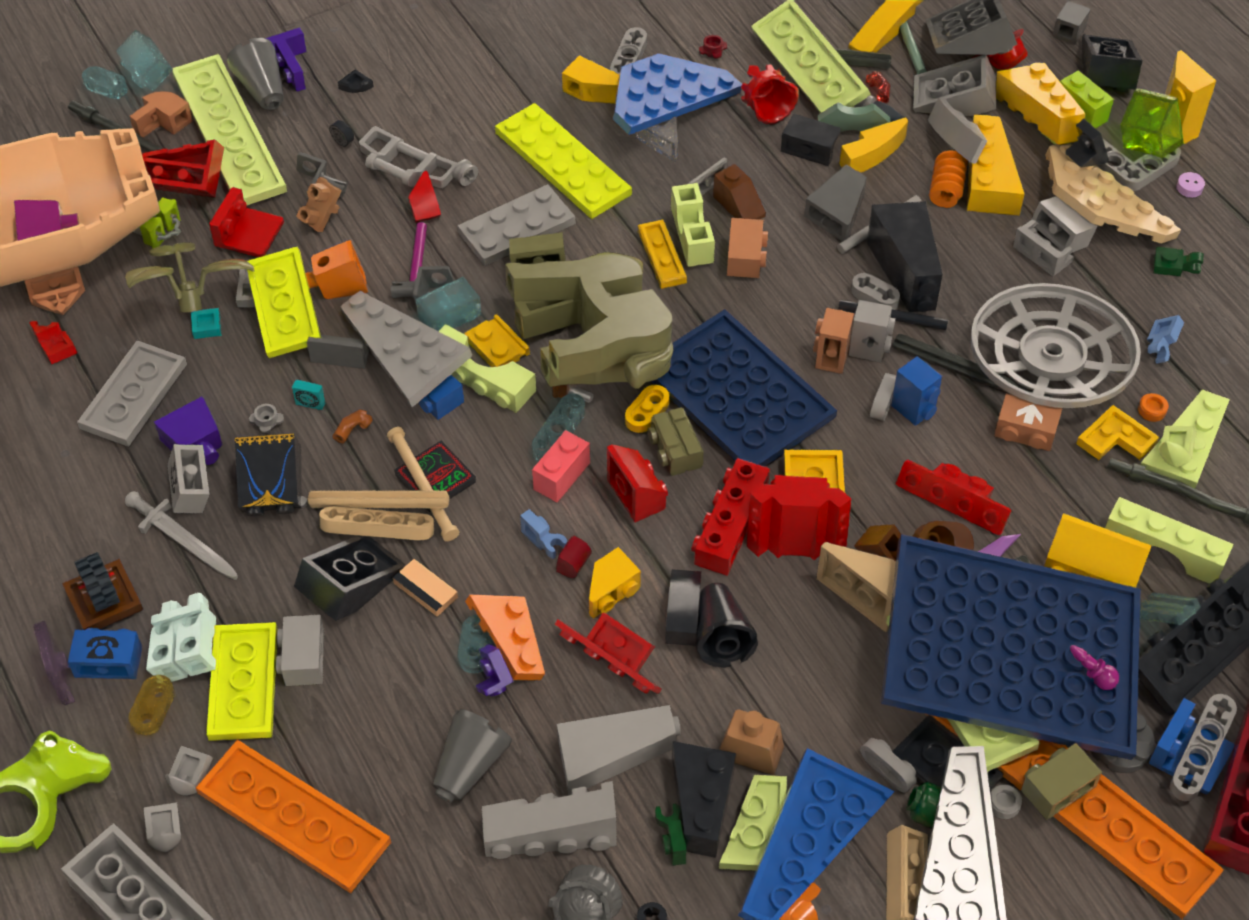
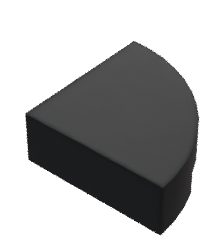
M356 69L337 82L338 89L349 93L364 92L374 87L373 80Z

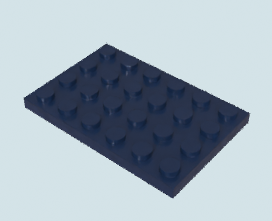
M725 309L673 342V354L669 371L662 377L652 381L655 385L666 388L669 392V398L679 408H684L686 415L735 461L739 458L764 467L784 454V450H790L837 416V410Z

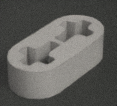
M860 273L854 276L851 288L854 297L859 300L892 306L894 310L897 309L900 298L898 289L868 273Z
M885 373L874 399L870 418L885 421L892 403L896 375Z

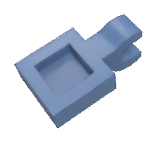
M1179 315L1155 320L1147 341L1150 343L1148 353L1157 352L1156 363L1166 362L1169 359V344L1177 341L1184 325Z
M530 509L520 515L521 532L540 550L544 549L547 556L554 559L556 557V550L552 546L560 545L564 548L567 544V539L561 534L549 533L550 527L547 521L542 516L537 517Z

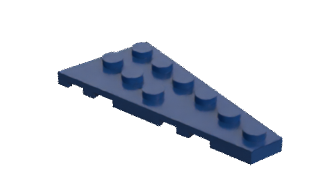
M807 748L800 760L738 916L745 920H779L895 791Z

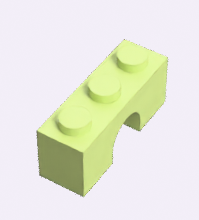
M698 183L673 186L671 210L687 266L714 263L715 240L710 223L704 222L703 199Z

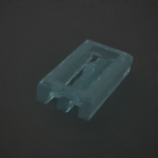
M1152 593L1149 595L1151 600L1145 599L1141 602L1143 607H1140V619L1182 625L1201 606L1197 598Z

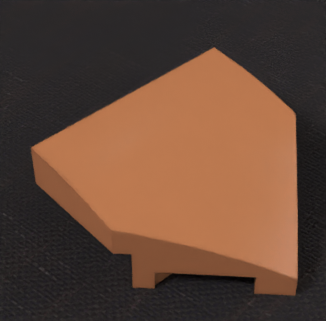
M78 266L24 280L31 305L64 315L85 292Z

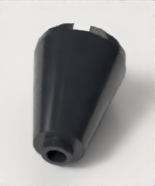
M711 583L705 586L700 592L696 649L701 660L713 667L723 668L731 667L730 662L739 659L741 663L748 660L755 653L758 646L757 633L728 586L723 583Z

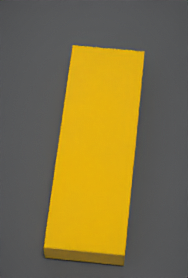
M664 220L638 225L639 236L660 288L663 289L687 283L686 273Z

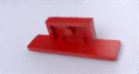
M907 459L903 463L896 481L898 487L996 535L1003 533L1012 512L1010 508L990 499L994 487L988 485L980 477H971L961 472V469L953 464L941 463L932 471Z
M604 612L587 637L565 622L557 619L555 625L562 629L559 634L572 644H575L577 640L584 644L586 647L583 651L597 661L603 657L610 662L607 668L622 678L625 674L634 678L635 680L632 685L645 694H648L650 690L658 694L661 692L662 688L638 673L655 648L654 645Z

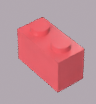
M565 430L532 469L533 490L558 503L590 464V443Z

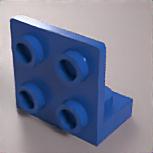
M1185 698L1182 700L1149 761V764L1171 776L1174 775L1197 726L1194 723L1196 718L1191 716L1196 704ZM1208 729L1201 730V734L1205 739L1210 741L1218 739L1217 734ZM1224 738L1200 792L1204 794L1210 793L1235 747L1234 743ZM1192 753L1189 755L1191 762L1195 765L1203 766L1206 764V759L1201 754ZM1188 773L1184 783L1190 786L1194 775Z

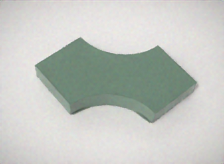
M838 102L820 113L818 121L840 127V132L846 130L864 131L889 123L890 116L874 103L864 107H848Z

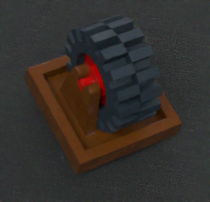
M95 552L74 562L80 576L62 583L83 630L88 628L101 629L144 610L120 559L104 565L98 552Z

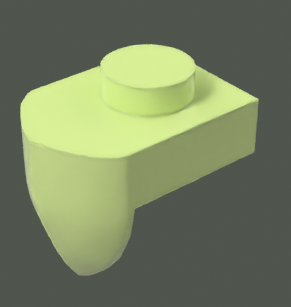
M1165 426L1159 451L1167 464L1179 467L1192 459L1197 432L1194 426Z

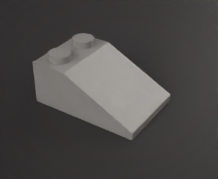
M987 55L914 75V111L931 113L938 98L947 100L953 109L962 112L964 116H974V114L978 115L996 110V75Z

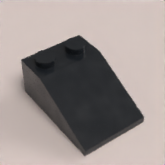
M1086 34L1082 36L1083 74L1101 89L1107 86L1113 87L1114 90L1120 92H1128V89L1136 90L1142 59L1133 41Z
M358 535L302 558L294 587L328 616L337 621L362 608L393 581V577L406 564L370 536Z

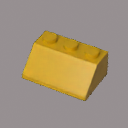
M1182 50L1177 52L1160 110L1158 134L1164 140L1178 147L1199 137L1216 84V80Z
M1063 513L1044 567L1136 588L1152 545Z

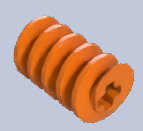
M944 151L935 159L929 197L939 207H954L963 195L968 160L957 151Z

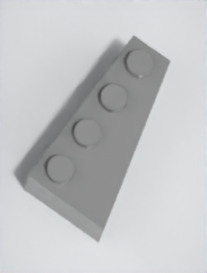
M613 781L601 783L602 789L587 792L585 786L572 789V795L557 797L553 793L543 794L533 803H528L525 799H518L482 806L486 857L492 856L497 859H504L514 854L538 856L550 851L572 853L577 849L587 848L602 851L611 846H616V810Z

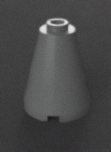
M265 38L249 39L250 43L242 46L241 43L236 45L227 57L229 69L263 109L274 110L278 108L284 100L276 50L272 42Z
M464 709L457 710L453 715L432 784L437 789L435 795L449 803H452L454 799L460 801L509 748L512 742L511 737L504 730L498 727L495 731V729L488 725L489 721Z

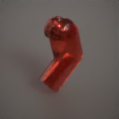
M873 71L872 74H868L866 76V83L869 84V87H877V101L887 104L890 97V83L881 72Z

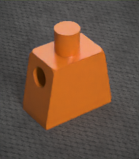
M351 240L314 254L311 257L313 271L306 273L309 289L319 286L325 299L352 296L359 291L368 293L365 272Z

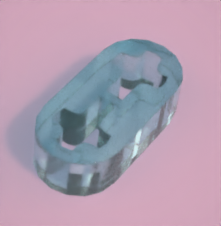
M93 66L85 69L82 73L86 89L116 99L123 97L128 91L125 78L115 72Z

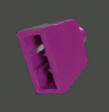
M14 200L17 241L80 224L78 214L63 215L60 204L56 200Z

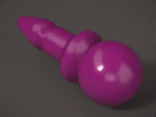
M1070 646V651L1074 658L1088 669L1087 676L1093 678L1094 683L1100 689L1111 690L1119 683V673L1113 666L1105 665L1106 663L1103 659H1094L1078 646Z

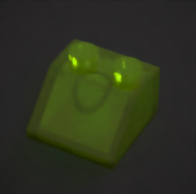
M1140 88L1134 90L1120 124L1123 147L1163 158L1184 144L1178 98Z

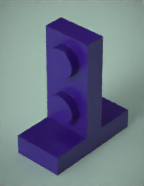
M301 28L265 38L270 40L275 47L279 68L283 67L286 82L288 84L292 83L296 92L306 89L303 70L295 58L296 55L307 52Z

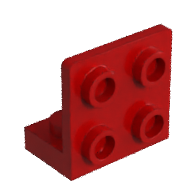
M232 187L209 223L214 246L255 257H263L284 224V219L281 216L246 208L247 204L244 201L242 189Z

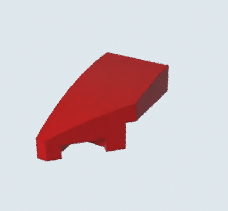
M424 171L408 196L415 223L441 216L428 171Z
M37 321L29 322L36 339L51 365L77 354L73 342L67 333L61 330L58 322H52L47 326H41Z

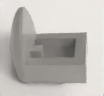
M181 746L170 773L165 775L167 783L176 793L182 796L197 793L196 787L207 775L213 757Z
M177 802L144 807L149 846L161 852L172 850L181 841Z

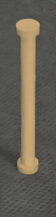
M401 427L392 428L387 433V438L391 443L395 444L419 490L433 491L404 438L405 433ZM430 508L442 530L441 536L443 540L452 541L457 538L460 532L457 526L452 525L444 509Z

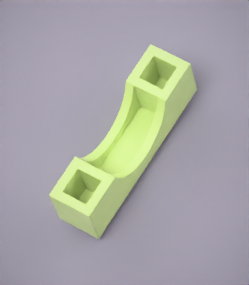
M446 324L439 330L440 333L469 347L468 336ZM469 358L451 374L460 383L473 388L479 395H485L494 400L500 407L508 408L515 413L536 392L535 373L513 361L498 367H486L475 363Z
M1121 497L1118 498L1105 529L1167 550L1182 562L1186 574L1209 584L1219 578L1234 545Z

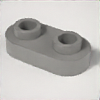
M870 738L860 747L865 761L900 792L906 793L916 784V771L914 767L906 760L898 758L884 740Z

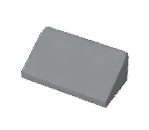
M725 157L688 184L698 183L702 196L713 188L714 175L727 168V159Z

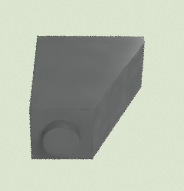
M845 165L806 198L804 217L841 241L848 239L864 198L867 177L850 166Z

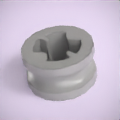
M467 159L459 161L452 171L453 178L458 180L463 186L471 184L478 175V168Z

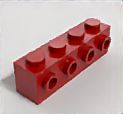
M737 458L733 468H727L723 479V484H725L723 490H717L713 500L714 509L712 513L707 512L703 520L702 529L704 530L702 535H696L693 541L691 551L695 553L694 565L726 576L729 575L747 535L750 493L762 484H769L770 468Z

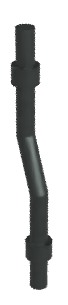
M1113 458L1109 460L1107 469L1127 475L1130 480L1139 483L1142 480L1174 491L1209 509L1242 520V523L1249 525V506L1243 508L1216 499L1178 480L1145 470V466L1137 463L1131 465Z

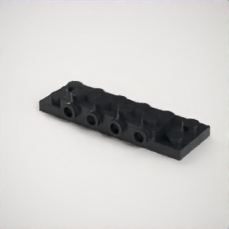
M1249 560L1229 578L1222 580L1219 577L1206 587L1209 593L1205 597L1200 594L1186 605L1189 611L1185 615L1179 612L1167 621L1170 627L1167 631L1163 632L1161 629L1147 639L1150 646L1139 657L1138 678L1169 716L1176 713L1184 698L1190 701L1249 647Z

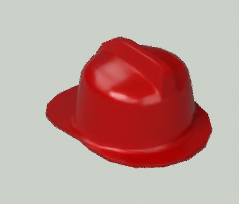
M1023 29L1013 32L1017 45L1013 46L1012 50L1004 54L987 55L989 62L995 68L1001 70L1011 69L1027 57L1028 52L1020 37L1024 32ZM976 54V55L973 56L972 58H975V57H978V56H982V55Z

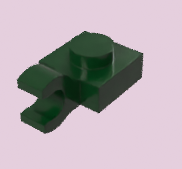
M1156 247L1153 273L1180 277L1182 271L1199 274L1204 254L1192 252L1183 256V249Z
M677 803L673 804V815L670 817L662 815L660 806H656L655 809L657 824L667 830V834L662 835V843L665 855L671 854L673 866L686 864L687 852L681 820H679L680 808Z

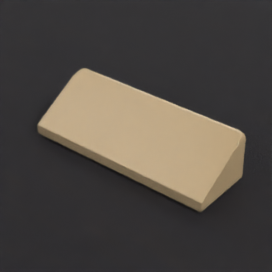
M904 825L896 827L887 834L886 920L914 919L928 852V834Z

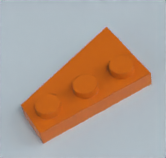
M469 595L465 601L470 610H475L481 620L479 622L481 629L484 633H489L496 647L499 648L513 680H541L545 675L525 597Z

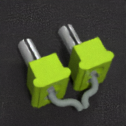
M162 197L158 202L160 212L133 231L140 234L144 244L152 246V249L159 247L164 240L171 236H178L181 232L178 229L181 218L175 199L169 200ZM164 228H166L169 232L167 235L165 234Z

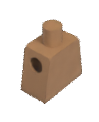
M735 710L719 750L736 753V764L775 775L784 750L780 724L777 721L763 717L757 711Z

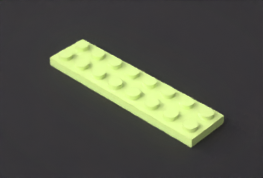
M217 54L172 68L173 77L185 101L189 103L191 114L205 142L215 139L224 146L220 173L229 191L232 187L242 189L244 201H246L247 205L286 193V184L220 55Z

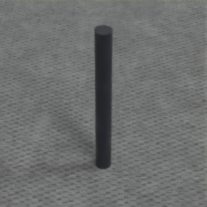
M840 299L838 310L856 313L858 303ZM894 309L891 312V318H895V321L941 330L947 329L948 319Z

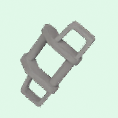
M377 126L372 127L359 141L361 152L368 156L365 162L366 167L373 170H381L401 179L402 183L407 186H415L424 171H428L432 185L438 188L446 187L453 179L452 171L457 162L432 152L428 154L404 143L403 139ZM376 138L387 142L379 153L369 146ZM399 152L421 161L415 169L407 170L390 164ZM437 166L448 170L442 177L430 175Z

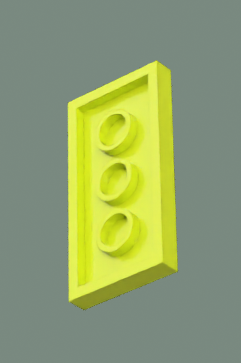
M298 246L247 261L255 270V272L247 270L267 356L272 358L308 347V337L321 338Z
M276 622L214 625L215 633L213 636L212 656L216 659V670L211 671L207 721L208 740L272 738L278 631Z

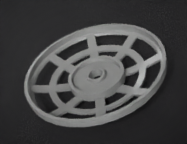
M1026 284L1012 287L996 294L979 309L974 318L970 335L974 358L981 370L991 381L1020 399L1034 404L1057 408L1087 407L1114 398L1125 390L1133 380L1141 355L1140 342L1135 329L1117 308L1090 292L1060 284ZM1046 297L1063 299L1065 301L1061 312L1032 311L1027 313L1021 300ZM1009 303L1017 315L1007 321L998 332L984 325L985 320L994 311ZM1075 303L1098 312L1113 325L1099 332L1089 323L1072 316ZM1054 320L1058 322L1056 326L1036 327L1033 321ZM1021 324L1026 330L1021 342L1007 337L1011 330ZM1070 324L1081 329L1090 337L1082 340L1077 334L1067 329L1068 325ZM979 333L995 341L994 353L998 364H987L978 346ZM1121 333L1129 349V364L1112 363L1111 349L1106 340ZM1098 345L1102 353L1103 363L1086 360L1088 355L1087 349ZM1003 346L1018 351L1020 361L1007 363L1003 355ZM1047 351H1050L1051 353L1058 354V355L1049 354ZM1083 369L1099 372L1087 384L1082 383L1076 377ZM1028 370L1038 377L1037 383H1030L1015 372ZM1006 373L1018 384L1033 390V393L1018 388L998 374ZM1108 373L1126 374L1124 380L1119 385L1107 392L1098 395L1091 390L1101 384ZM1050 380H1065L1072 388L1051 389L1047 387ZM1080 394L1084 398L1059 399L1045 397L1044 395L1068 396Z

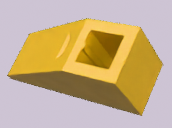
M579 55L562 72L563 92L582 101L616 104L619 74Z

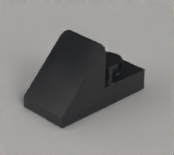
M1082 119L1076 124L1079 134L1077 137L1078 141L1065 151L1066 155L1080 167L1105 164L1109 161L1101 133L1085 119Z

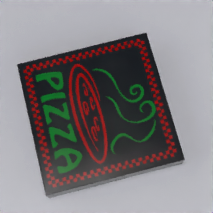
M442 440L415 456L433 491H447L449 499L476 483V476ZM405 463L394 469L395 476L409 491H420Z

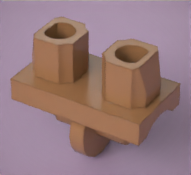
M319 177L316 184H310L307 191L308 202L306 206L299 208L296 215L297 218L317 232H323L331 213H338L340 207L336 202L342 190L330 184L324 177Z

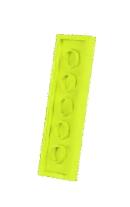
M536 103L495 125V133L589 218L597 217L632 195V187Z

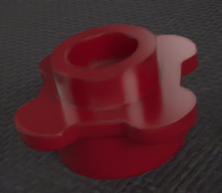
M708 35L704 38L703 46L699 47V53L702 55L706 54L714 59L721 58L722 51L727 49V43L718 35Z

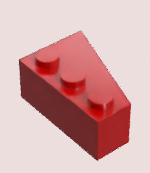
M207 140L206 143L187 144L180 148L169 150L166 148L142 153L147 174L150 175L155 190L216 197L224 153V146L217 140Z

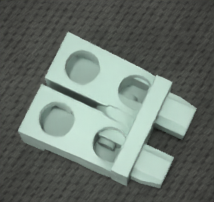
M201 593L189 595L187 606L184 607L177 601L172 600L162 603L161 613L151 617V624L154 627L150 635L146 670L162 684L187 678L188 674L194 676L216 670V659L212 656V637L215 633L216 616L209 610L208 600Z

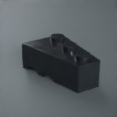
M673 741L672 764L678 806L680 808V820L687 852L716 858L735 770L736 753Z

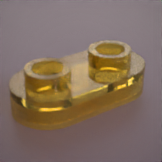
M154 675L146 679L142 684L129 713V722L137 734L151 735L160 729L175 696L173 684L168 677ZM159 692L164 693L160 697H155V695ZM152 719L150 722L142 724L144 720Z

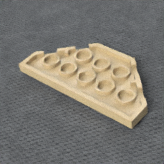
M1066 143L1049 146L1045 156L1046 160L1050 161L1048 171L1050 179L1054 181L1052 186L1053 194L1089 222L1099 226H1103L1104 223L1116 225L1117 231L1133 236H1138L1139 233L1151 235L1152 241L1161 244L1178 237L1181 229L1174 225L1170 218L1162 216L1154 210L1152 204L1141 200L1134 194L1132 189L1117 182L1112 174L1101 170L1096 165L1088 167L1078 166L1065 153L1072 144Z

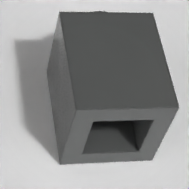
M1067 1L1056 18L1052 37L1075 45L1086 29L1091 9Z

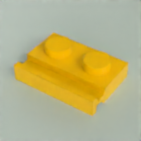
M497 314L489 322L486 320L464 333L468 336L469 345L491 367L502 366L512 361L516 363L520 361V357L530 355V347Z

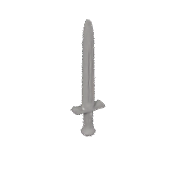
M132 491L125 497L126 506L135 508L146 516L138 526L141 533L146 534L149 528L154 525L220 574L233 580L238 578L237 573L228 562L165 514L166 511L172 508L168 499H164L156 508H153L141 498L138 492Z

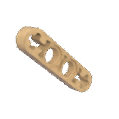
M337 506L326 507L319 513L320 528L328 533L409 540H426L434 535V519L428 514Z

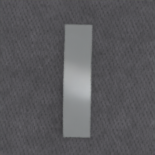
M938 98L928 118V122L953 149L969 162L976 164L987 143L986 138L977 124L967 121L963 113L953 109L947 100Z

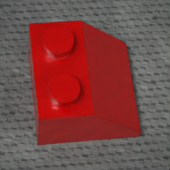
M613 444L607 446V481L633 521L636 523L665 510L668 490L662 480L658 481L654 475L650 461L648 459L644 460L638 450Z

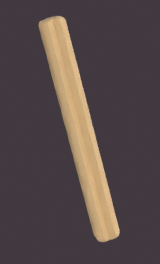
M310 491L308 504L311 508L332 506L349 508H447L449 505V495L447 491Z

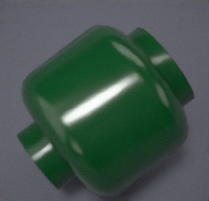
M926 782L920 787L915 786L908 798L906 809L910 811V817L914 822L933 829L941 790L940 786Z

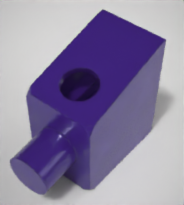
M202 396L154 421L160 441L171 451L174 444L203 445L205 464L211 465L218 460L219 453L216 450L221 448L223 444L218 427Z

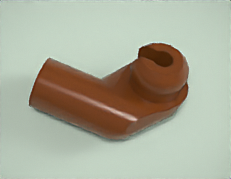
M359 409L344 417L332 436L333 439L338 443H345L353 428L359 425L362 429H366L373 420L372 416L367 414L366 410Z

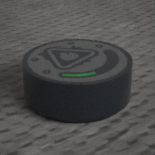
M337 120L330 125V134L339 145L346 147L354 140V134L345 122Z

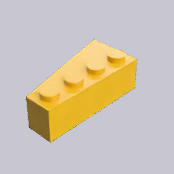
M1033 63L1030 66L997 71L996 99L1000 102L1004 100L1008 102V108L1014 112L1020 111L1024 114V120L1028 123L1037 124L1038 130L1056 144L1060 145L1078 141L1077 137L1079 134L1076 124L1085 119V113L1045 63Z
M974 114L972 123L977 124L987 143L976 164L969 162L967 211L1020 216L1024 191L1001 119L998 116Z

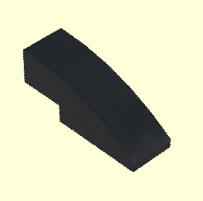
M672 569L665 644L696 646L702 571Z

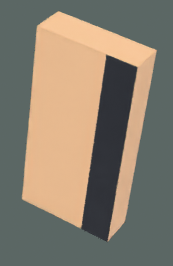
M415 559L393 577L395 585L437 617L458 598V592Z

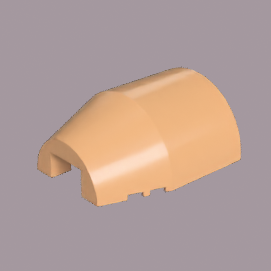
M134 128L101 130L100 135L85 136L83 131L76 132L75 137H59L58 133H48L0 145V287L89 264L160 212L156 193L150 175L147 174ZM14 200H56L60 204L63 215L77 213L80 224L17 241Z

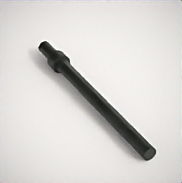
M71 101L68 105L69 110L80 115L84 121L90 124H97L106 130L126 129L100 115L98 110L90 106L85 107L75 101ZM136 134L140 148L148 152L164 149Z

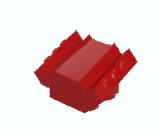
M775 475V479L771 481L770 485L762 484L750 493L746 547L757 557L769 550L777 558H780L782 555L811 557L813 560L820 556L821 546L825 542L847 548L851 498L840 488H830L827 478Z

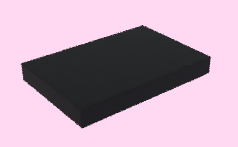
M928 715L892 752L898 758L906 760L914 767L916 781L920 785L930 782L941 787L949 750L951 747L965 746L958 736L933 716ZM998 768L987 772L990 792L1004 778L1003 772Z

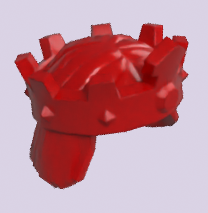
M749 65L747 74L752 79L749 84L742 83L741 89L745 92V96H742L741 100L755 111L759 122L772 125L783 121L797 105L799 97L797 86L786 81V76H782L780 69L775 70L772 65H766V70L761 72L757 65Z

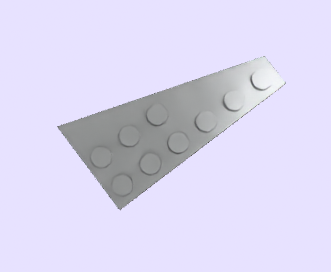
M362 291L353 295L340 306L343 315L362 337L366 346L371 349L374 357L388 376L396 383L397 388L404 394L411 407L416 405L472 357L469 347Z

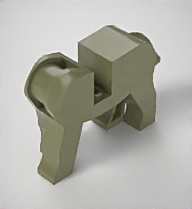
M603 252L576 261H548L536 264L512 262L505 264L506 287L515 305V325L523 339L573 324H581L584 333L581 336L569 340H549V346L540 348L541 372L550 387L568 384L596 385L608 382H628L631 387L636 389L640 388L645 382L662 377L669 371L673 354L672 314L653 289L642 291L643 263L641 260L626 254Z

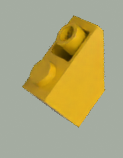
M619 547L594 563L589 595V615L593 619L603 612H609L617 602L625 597L633 596L641 587V570Z

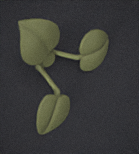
M181 242L149 250L151 256L175 254L181 278L179 288L172 276L174 272L172 267L150 266L136 268L128 271L125 278L127 286L131 288L140 281L166 275L175 292V297L179 301L180 312H194L202 309L200 295L204 294V282L207 273L230 269H246L253 272L255 270L249 262L242 259H226L209 263L208 266L202 268L199 286H196L195 281H186L180 255L181 252L193 251L195 244L192 242Z

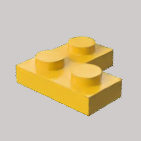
M1112 405L1078 437L1076 444L1098 460L1116 444L1141 460L1158 443L1159 436Z

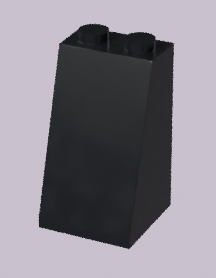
M926 201L873 204L867 245L893 287L898 289L900 298L909 312L936 310L943 274Z

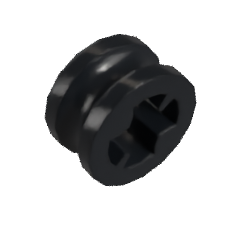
M655 902L645 903L637 913V920H646L647 914H650L651 917L653 914L658 915V920H667L666 910L662 905Z

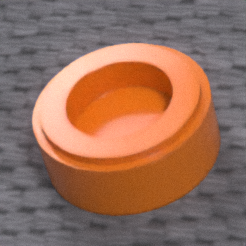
M1150 393L1141 398L1138 412L1145 420L1157 422L1165 418L1169 405L1163 396Z

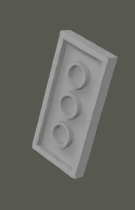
M547 184L457 225L460 236L482 264L486 266L510 255L509 239L557 233L576 224L574 214Z
M136 341L77 421L79 429L129 447L186 367L185 357Z

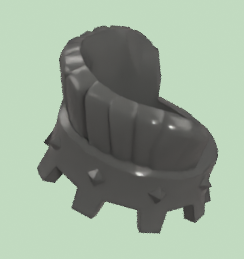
M588 864L576 866L564 876L558 892L549 899L548 907H553L555 917L553 920H610L619 913L623 900L621 899L620 887L615 878L610 873L607 874L605 869Z

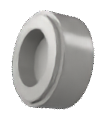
M998 785L990 793L992 812L996 817L1010 819L1018 814L1022 805V797L1017 789L1010 785Z

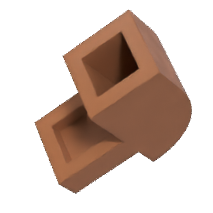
M164 91L150 93L142 97L144 106L130 115L135 133L143 138L160 125L175 135L193 121L189 103L174 93Z

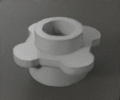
M261 404L250 415L249 420L251 424H256L259 427L260 432L269 433L276 424H281L284 421V416L281 413H277L273 405Z

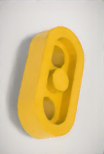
M660 385L647 386L625 412L627 428L636 433L648 431V428H651V417L665 412L669 406L668 390Z

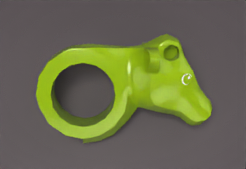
M49 730L41 733L24 758L0 772V794L13 791L24 794L33 802L37 811L36 821L27 832L17 837H4L0 835V853H16L30 846L37 850L49 838L54 829L57 796L83 784H98L104 781L112 770L109 759L104 754L88 751L76 742L62 738L53 731Z

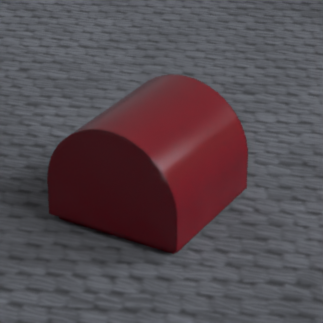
M571 536L558 556L556 572L568 578H575L592 554L589 545L582 539Z

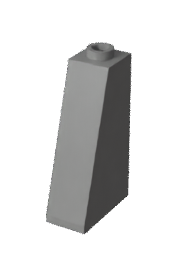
M670 705L557 724L558 743L568 795L573 794L572 789L584 786L590 788L672 750V742L676 741L677 735H681L678 716L672 717Z

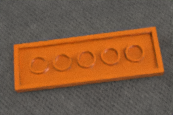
M238 739L196 787L199 795L349 893H352L391 843L390 836Z

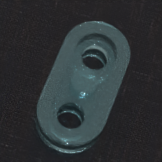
M477 614L468 617L464 621L458 650L459 665L468 673L483 671L479 663L483 659L479 649L488 644L492 645L493 642L488 632L484 633L481 628H473L480 626L479 622L481 620ZM470 652H478L475 656L469 655Z

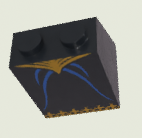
M295 434L235 438L238 508L242 512H246L247 516L264 515V511L276 510L277 514L293 513L295 508H301V444Z

